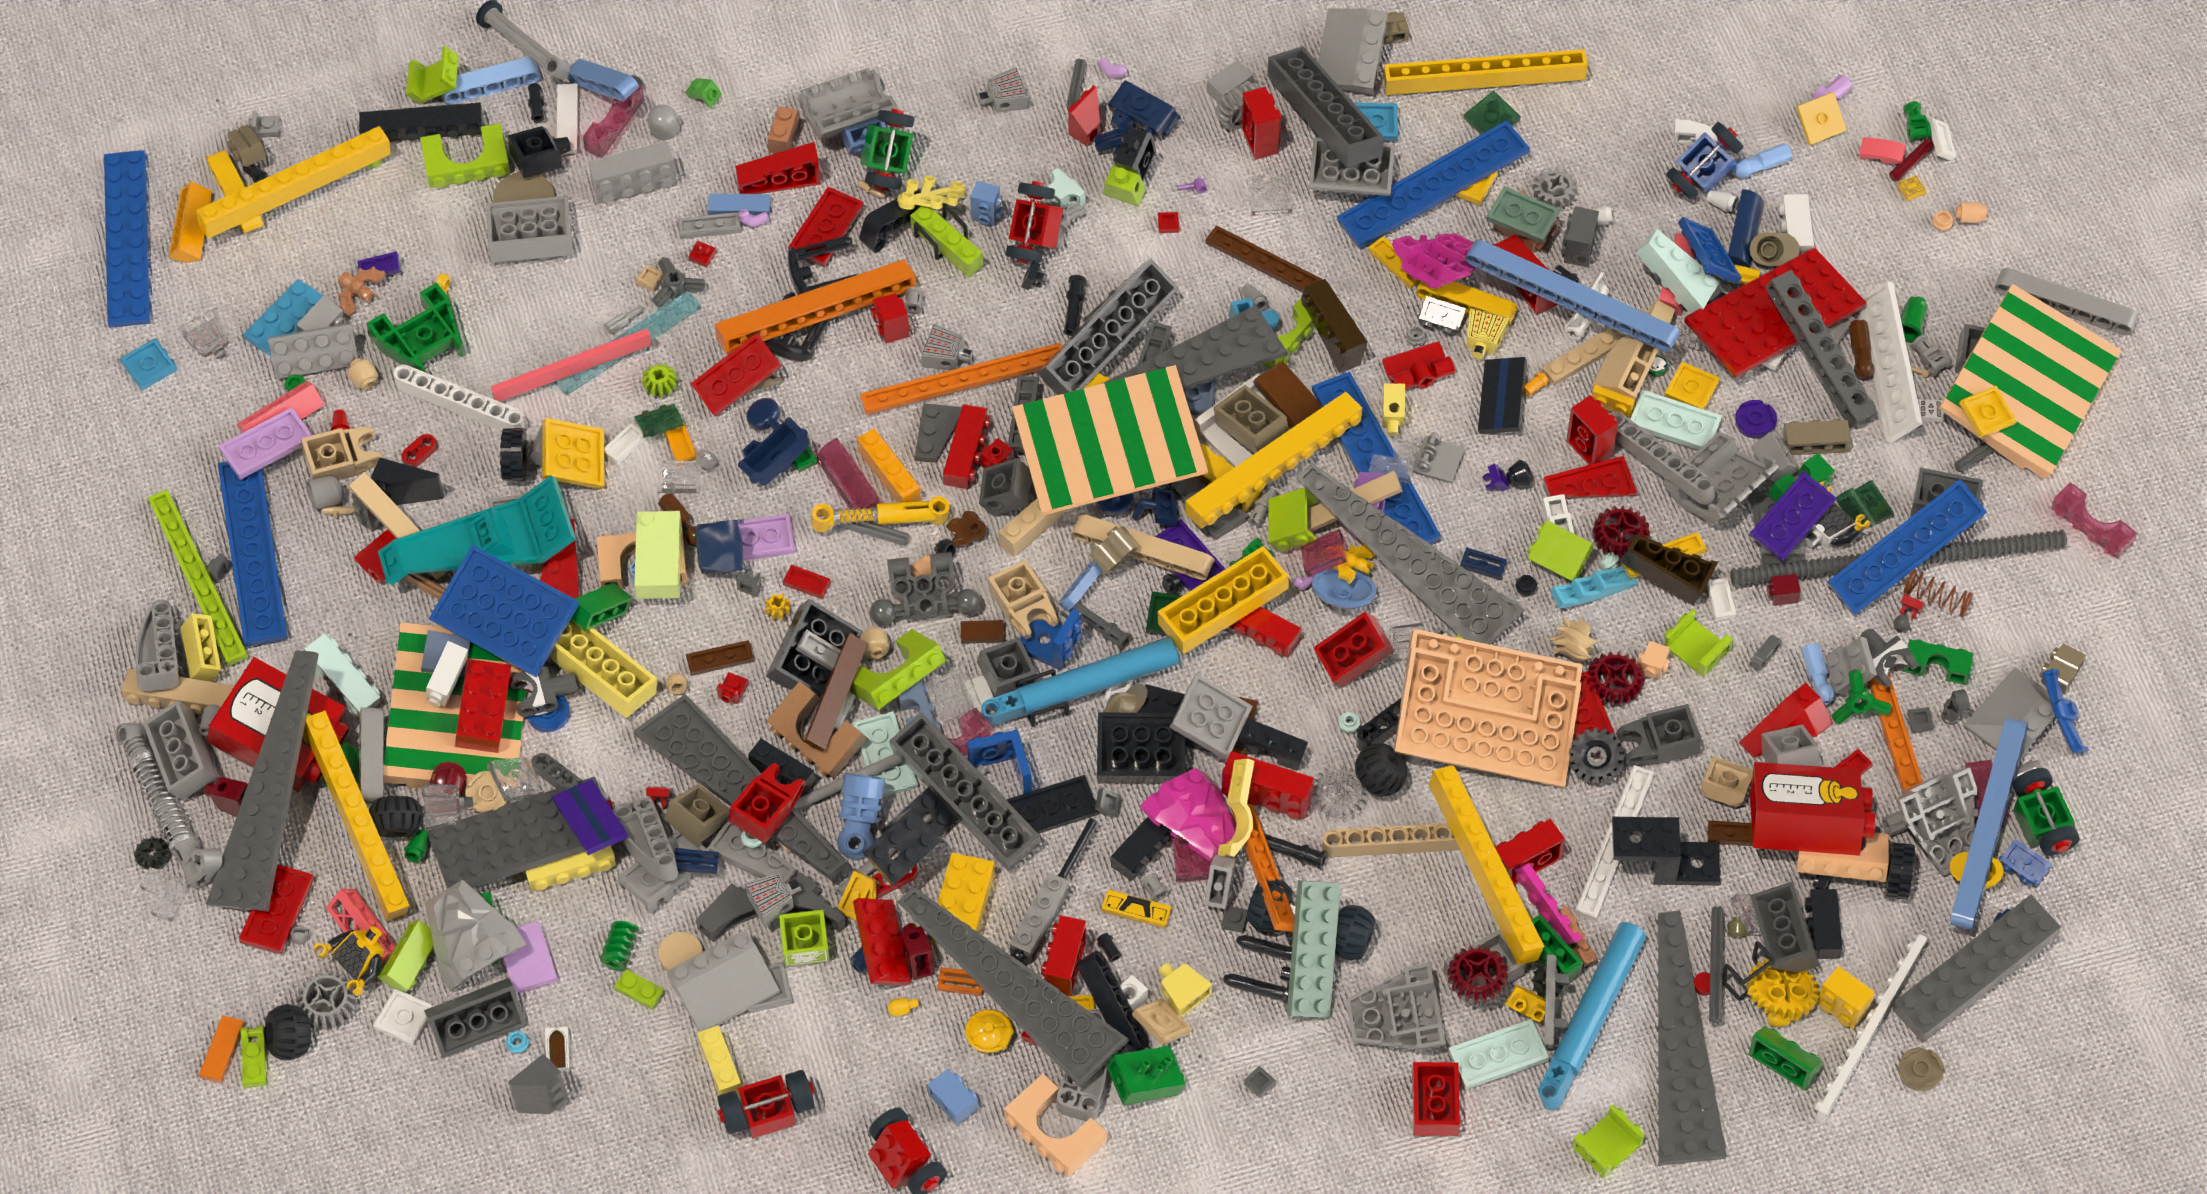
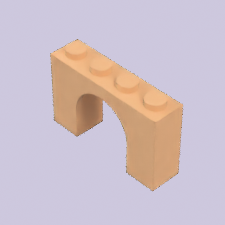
M681 531L680 584H686L683 531ZM636 533L606 534L597 537L601 587L615 583L623 589L622 566L626 558L636 552Z
M1874 832L1873 839L1865 838L1864 848L1860 852V856L1797 851L1796 872L1886 882L1889 864L1888 834Z
M1042 1074L1004 1108V1121L1010 1128H1016L1026 1143H1032L1041 1157L1044 1159L1048 1158L1056 1171L1064 1173L1069 1177L1107 1142V1132L1090 1118L1075 1133L1068 1137L1058 1139L1045 1135L1039 1129L1037 1120L1057 1100L1059 1088Z

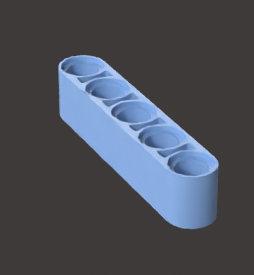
M531 57L457 75L456 89L444 93L443 98L447 104H455L518 88L539 81L540 73L536 61Z

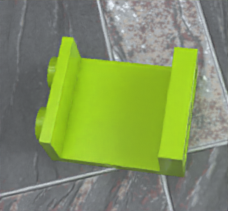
M443 46L441 60L425 67L416 59L410 61L406 95L418 104H422L456 89L459 55L447 46Z
M1305 487L1269 498L1268 543L1279 552L1316 541V536L1307 530V507L1316 504V497Z
M1546 520L1537 531L1539 536L1536 542H1532L1527 551L1529 554L1528 559L1571 581L1579 578L1596 544Z
M1692 609L1688 614L1684 613L1680 617L1678 624L1674 628L1670 627L1666 631L1664 646L1670 647L1669 652L1702 677H1705L1731 650L1733 639L1727 634L1722 639H1719L1695 620L1696 611Z
M1613 1104L1609 1107L1608 1114L1585 1135L1581 1133L1576 1135L1572 1143V1148L1603 1178L1642 1146L1645 1137L1641 1127L1630 1122L1627 1119L1626 1113L1620 1108L1617 1109Z

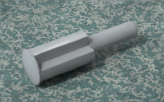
M638 306L625 315L621 313L605 323L604 326L608 333L612 334L629 324L628 320L641 313L643 307Z

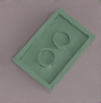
M1504 186L1489 211L1486 221L1543 244L1560 214V209Z

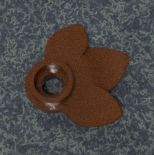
M964 511L962 518L952 519L946 525L947 529L955 534L952 542L956 547H965L973 540L979 541L983 539L987 530L985 523L979 520L978 515L973 511Z

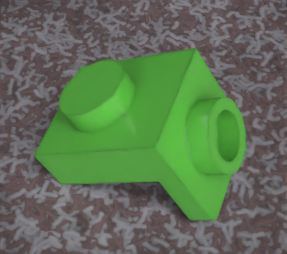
M696 78L685 91L689 98L703 99L707 107H712L722 95L711 79Z

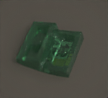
M1873 480L1868 481L1855 490L1852 487L1836 496V502L1839 507L1853 520H1856V517L1860 514L1865 515L1861 525L1869 520V528L1894 516L1893 510Z

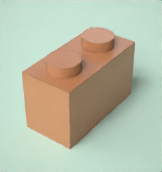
M778 106L767 138L769 153L775 154L791 149L799 126L798 110Z

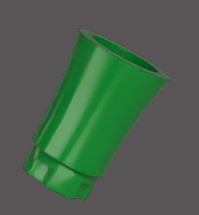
M1911 296L1900 316L1905 342L1913 343L1916 338L1922 335L1928 305L1926 300L1920 296Z

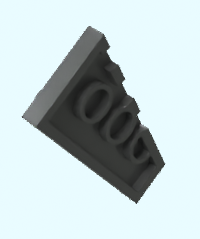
M1196 476L1168 483L1184 504L1187 499L1208 486ZM1234 506L1228 514L1221 515L1212 525H1207L1204 528L1216 541L1247 522L1250 516L1239 507Z

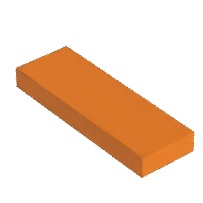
M222 1015L200 1070V1078L222 1083L240 1037L241 1027H244L245 1023L243 1020Z

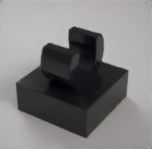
M1031 263L1022 281V288L1028 290L1032 284L1041 288L1042 283L1045 282L1047 277L1046 274L1038 272L1041 264Z

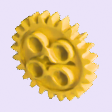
M1765 958L1763 963L1757 962L1756 967H1752L1751 972H1749V975L1757 969H1759L1769 960ZM1771 965L1746 984V988H1748L1747 995H1752L1751 1002H1758L1756 1008L1764 1007L1765 1014L1771 1011L1773 1018L1780 1014L1782 1020L1785 1015H1788L1790 1020H1793L1794 1015L1799 1019L1802 1017V1014L1808 1015L1809 1011L1813 1010L1815 1004H1817L1820 989L1817 988L1818 982L1813 981L1815 975H1808L1809 970L1796 973L1771 968Z

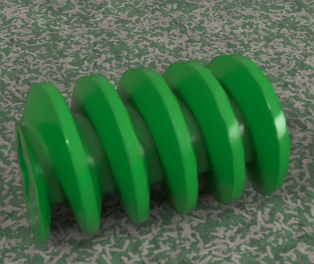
M615 921L610 926L611 930L608 932V938L605 941L600 961L611 970L624 971L626 967L623 964H627L629 961L626 956L631 955V951L628 948L634 947L632 941L636 940L637 936L634 933L639 932V927L627 921Z

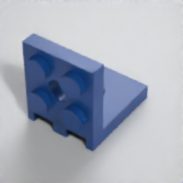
M1072 609L1063 625L1058 623L1054 627L1044 620L1031 622L1029 627L1032 632V638L1026 640L1022 636L1020 637L1028 656L1062 671L1065 660L1068 661L1072 655L1074 645L1078 644L1082 638L1083 632H1081L1083 622L1081 621V612ZM1041 637H1048L1050 639L1046 644H1042L1038 640Z
M1018 729L1004 733L997 732L992 736L976 737L971 741H967L968 761L975 768L980 764L988 766L1013 760L1022 793L1025 794L1032 791L1031 771Z

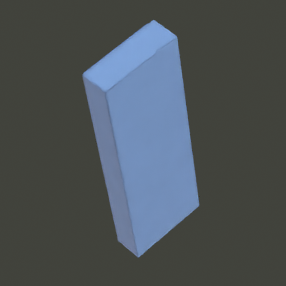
M709 194L708 215L739 212L742 209H747L752 215H758L765 211L767 215H770L771 197L770 194Z

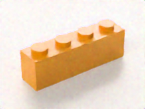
M875 428L857 437L859 454L895 501H921L919 485Z

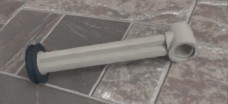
M489 0L479 8L476 14V22L482 28H495L540 64L546 75L559 80H564L569 76L570 64L552 55L502 15L503 8L496 0Z

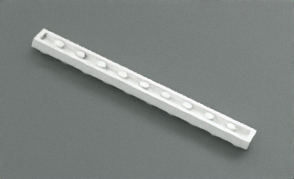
M1919 934L1916 941L1913 939L1910 941L1906 949L1909 952L1906 958L1901 957L1896 966V969H1898L1897 974H1891L1886 986L1889 988L1886 993H1880L1876 1001L1878 1007L1876 1010L1871 1009L1866 1018L1867 1026L1860 1028L1856 1039H1858L1856 1045L1851 1044L1845 1055L1848 1059L1845 1063L1841 1062L1835 1072L1838 1075L1836 1080H1830L1825 1089L1827 1093L1825 1099L1820 1098L1815 1107V1110L1818 1111L1815 1119L1821 1123L1825 1122L1925 948L1927 937Z

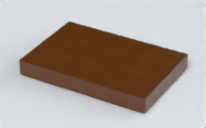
M1284 361L1267 370L1253 381L1270 403L1286 415L1287 422L1292 428L1322 408L1320 402Z

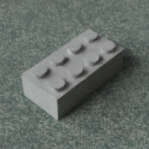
M667 141L588 161L591 183L598 204L677 184L674 160Z
M177 700L143 722L168 792L184 800L218 778L191 708Z

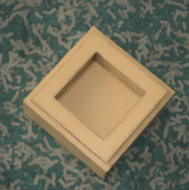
M646 265L637 277L636 284L654 292L662 281L663 273Z

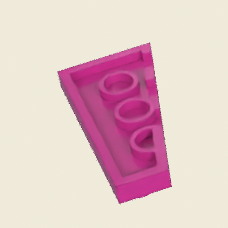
M1528 863L1516 868V878L1527 890L1529 901L1534 906L1536 905L1540 912L1539 914L1543 916L1566 944L1576 943L1582 939L1578 932L1574 934L1570 929L1569 924H1571V921L1568 917L1558 912V903L1554 897L1544 892L1546 886L1531 865Z

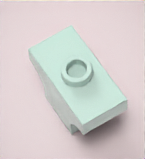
M1058 167L1052 171V183L1048 187L1055 189L1054 199L1047 200L1054 206L1062 207L1063 209L1076 204L1082 206L1086 204V192L1079 187L1073 178L1070 179Z

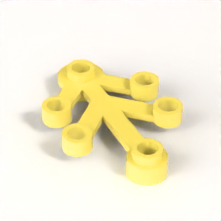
M924 176L921 193L914 194V191L918 190L919 182L909 179L906 183V192L898 195L897 201L899 202V207L903 209H913L915 205L941 209L943 203L956 206L959 204V199L964 197L965 187L962 182L953 181L947 188L931 191V188L935 186V178L933 176Z

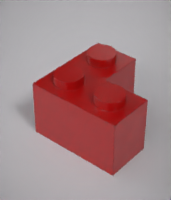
M893 293L872 299L873 308H870L873 321L877 320V332L879 337L883 336L885 344L908 338V314L902 298L898 299L897 294Z

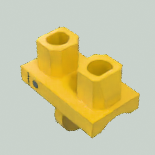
M1516 984L1511 995L1505 1001V1005L1539 1023L1545 1017L1546 999L1536 995L1534 991H1528Z

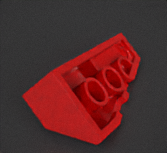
M1804 683L1750 731L1739 744L1753 758L1762 756V733L1803 724L1812 738L1829 728L1833 721L1821 697L1807 683Z

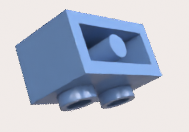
M874 119L844 129L841 137L847 153L854 151V154L863 152L868 124L886 127L885 122Z
M976 181L970 196L971 220L983 225L995 226L997 219H1001L1003 214V207H1001L1003 196L1000 195V186Z
M947 1069L927 1084L928 1095L956 1126L977 1110L978 1098L973 1090L965 1088L961 1077L957 1073L953 1074Z

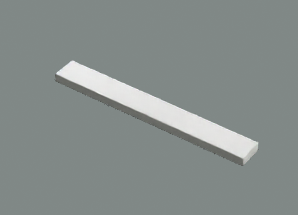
M1636 765L1633 766L1613 816L1638 817L1655 772ZM1612 820L1575 909V914L1593 921L1597 919L1620 860H1613Z

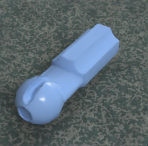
M1782 143L1758 152L1756 155L1746 159H1738L1733 167V173L1739 178H1747L1752 173L1790 161L1792 159L1791 149L1788 144Z
M1820 644L1805 645L1802 648V655L1809 678L1814 682V691L1821 697L1824 705L1830 704L1835 698V691L1828 684L1826 678L1828 671Z

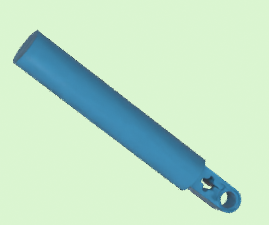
M1166 637L1019 687L1015 691L984 701L981 706V719L984 724L994 726L1178 665L1179 658L1175 645L1170 637ZM989 710H993L996 713L994 715H988L986 712Z
M1619 923L1567 1026V1030H1565L1550 1060V1066L1538 1088L1542 1105L1547 1110H1555L1561 1106L1575 1076L1579 1074L1646 939L1645 932L1632 923Z

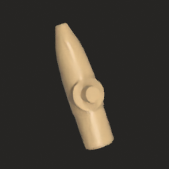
M863 180L859 181L858 187L877 197H886L875 186L867 184Z
M341 506L322 508V514H332L333 518L355 512V509Z

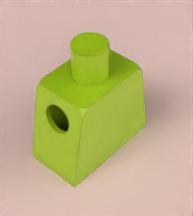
M1112 166L1105 181L1102 194L1139 207L1146 187L1137 173Z

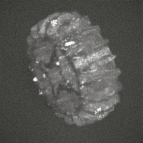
M1334 765L1332 771L1325 768L1324 774L1318 773L1317 779H1314L1313 794L1310 801L1313 803L1314 810H1318L1319 816L1326 814L1325 818L1327 821L1332 817L1335 823L1338 819H1342L1345 823L1347 817L1354 820L1355 814L1359 816L1362 814V809L1367 807L1369 795L1366 788L1358 780L1356 773L1353 774L1352 768L1346 771L1345 767L1342 766L1341 770H1337ZM1348 785L1355 790L1357 795L1353 794V791L1348 789ZM1322 793H1323V794H1326V797H1328L1329 799H1331V803H1329V802L1323 797Z

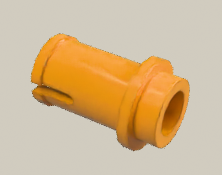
M1543 372L1534 374V378L1525 384L1524 394L1531 397L1541 387H1546L1549 382L1548 377Z

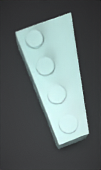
M1658 229L1643 240L1636 252L1650 271L1660 277V283L1664 288L1668 287L1675 295L1674 300L1678 305L1682 304L1685 307L1687 315L1700 308L1703 310L1720 282L1714 275L1707 274L1703 270L1702 265Z
M324 633L304 648V651H312L319 654L315 675L320 680L325 678L329 689L334 694L340 693L342 695L340 696L341 701L360 719L361 707L375 708L380 704L381 694L374 685L370 686L368 684L365 674L360 669H355L351 658L346 653H341L337 642L332 637L328 638Z

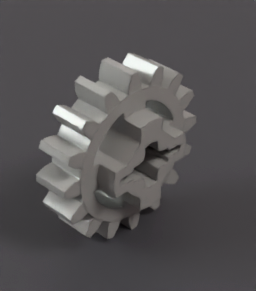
M1549 167L1547 172L1541 170L1540 176H1535L1533 196H1537V200L1544 201L1546 204H1551L1554 207L1558 205L1559 208H1562L1563 203L1570 205V200L1574 201L1575 194H1577V180H1572V173L1566 175V169L1560 172L1558 167L1555 168V171H1552Z

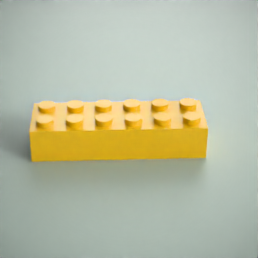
M1262 546L1159 610L1158 625L1184 655L1288 590L1289 576L1267 549Z

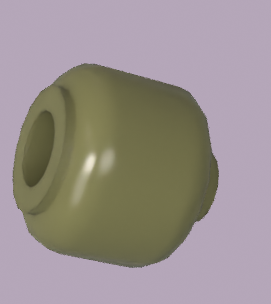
M1733 917V920L1727 923L1728 935L1732 938H1746L1750 934L1749 922L1742 920V917Z

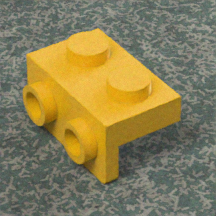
M1595 385L1592 391V397L1595 400H1599L1605 410L1620 412L1630 419L1637 404L1636 399Z

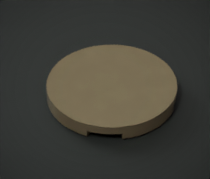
M518 172L505 177L497 185L493 194V203L555 197L551 183L540 174L523 178L521 173Z

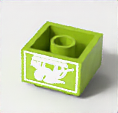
M824 910L779 915L785 967L829 961Z

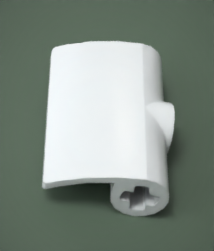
M1599 272L1589 288L1607 296L1609 289L1599 282L1604 273ZM1574 312L1566 324L1564 332L1570 339L1580 341L1594 320Z

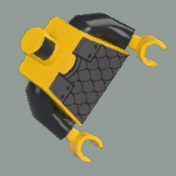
M371 926L368 931H347L330 939L326 945L317 943L313 947L314 951H318L321 948L324 949L322 953L317 955L321 959L326 958L329 950H332L331 955L354 979L349 981L346 987L348 990L356 987L352 992L355 996L361 995L363 992L362 986H367L380 974L382 957L385 953L383 947L377 942L382 933L374 926Z

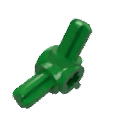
M1854 669L1848 673L1851 687L1848 691L1849 697L1845 699L1846 703L1832 714V718L1836 723L1841 724L1852 714L1868 713L1869 710L1882 715H1888L1891 711V704L1873 698L1874 695L1868 693V688L1864 687L1861 671ZM1859 698H1862V700H1861L1862 702L1857 703V702H1858V699H1859Z

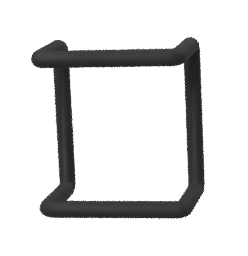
M944 203L942 218L944 220L947 218L948 211L963 226L964 237L968 239L967 225ZM915 222L913 224L914 237H920L918 234L919 230L934 246L935 259L939 260L942 258L943 255L941 253L938 254L937 243Z
M1051 669L1023 678L1018 681V688L1022 687V683L1050 674L1054 676L1056 671ZM1062 702L1028 715L1031 726H1036V715L1061 707L1065 715L1069 716V703Z
M1759 941L1755 942L1752 961L1755 965L1759 962L1756 959L1758 948L1761 949L1770 961L1744 980L1729 964L1724 965L1722 984L1737 1000L1746 998L1748 991L1741 996L1736 993L1726 982L1728 970L1741 984H1746L1775 962V958Z

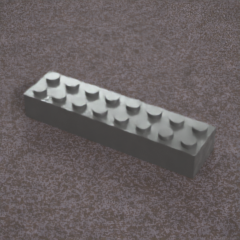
M1304 46L1268 57L1267 77L1346 167L1382 156L1383 135Z
M1150 258L1131 274L1036 373L1057 395L1083 389L1171 298L1179 287Z
M922 712L889 740L890 748L927 787L931 788L945 806L1008 872L1041 843L1040 835Z
M2030 894L1895 1000L1893 1011L1922 1043L2057 938L2061 926Z

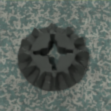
M154 836L149 839L143 838V841L137 844L136 851L134 852L135 860L144 869L153 870L160 868L170 857L169 846L162 838L159 839ZM154 847L156 852L153 853L151 859L147 852H150L151 848Z
M1547 964L1538 966V969L1533 971L1534 978L1531 980L1534 984L1532 990L1536 991L1538 996L1546 999V984H1543L1542 980L1546 979ZM1557 968V974H1561L1560 970ZM1556 985V997L1561 993L1563 985Z

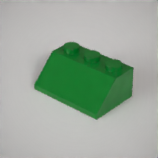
M1766 1026L1753 1035L1748 1053L1750 1057L1804 1091L1809 1088L1819 1074L1823 1063L1817 1055L1806 1052L1796 1042L1785 1039L1777 1030Z

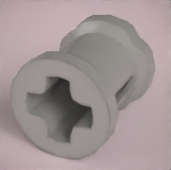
M909 287L906 289L907 300L904 306L907 313L918 314L922 310L921 299L924 297V291L919 287Z
M1156 873L1147 875L1141 881L1140 886L1146 888L1151 895V900L1154 902L1162 900L1169 892V889L1160 883Z

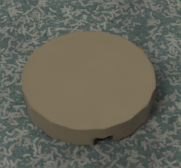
M1921 1047L1910 1049L1902 1055L1898 1065V1074L1901 1081L1908 1088L1915 1091L1925 1092L1932 1090L1940 1084L1943 1077V1062L1930 1049L1926 1050Z

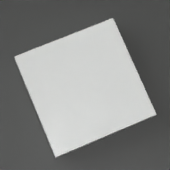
M395 989L373 1024V1027L380 1032L413 1046L428 1022L424 1010L434 1006Z

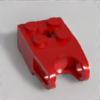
M776 763L770 765L757 778L754 777L729 807V822L763 843L769 840L790 814L805 786V780L801 778L788 785L778 783L776 777L780 772V766Z

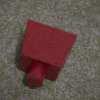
M220 777L215 785L211 783L206 785L204 794L212 798L220 811L237 817L248 783Z
M914 923L906 924L901 935L913 981L935 975L932 950L924 929L921 926L916 927ZM922 955L920 959H916V956Z

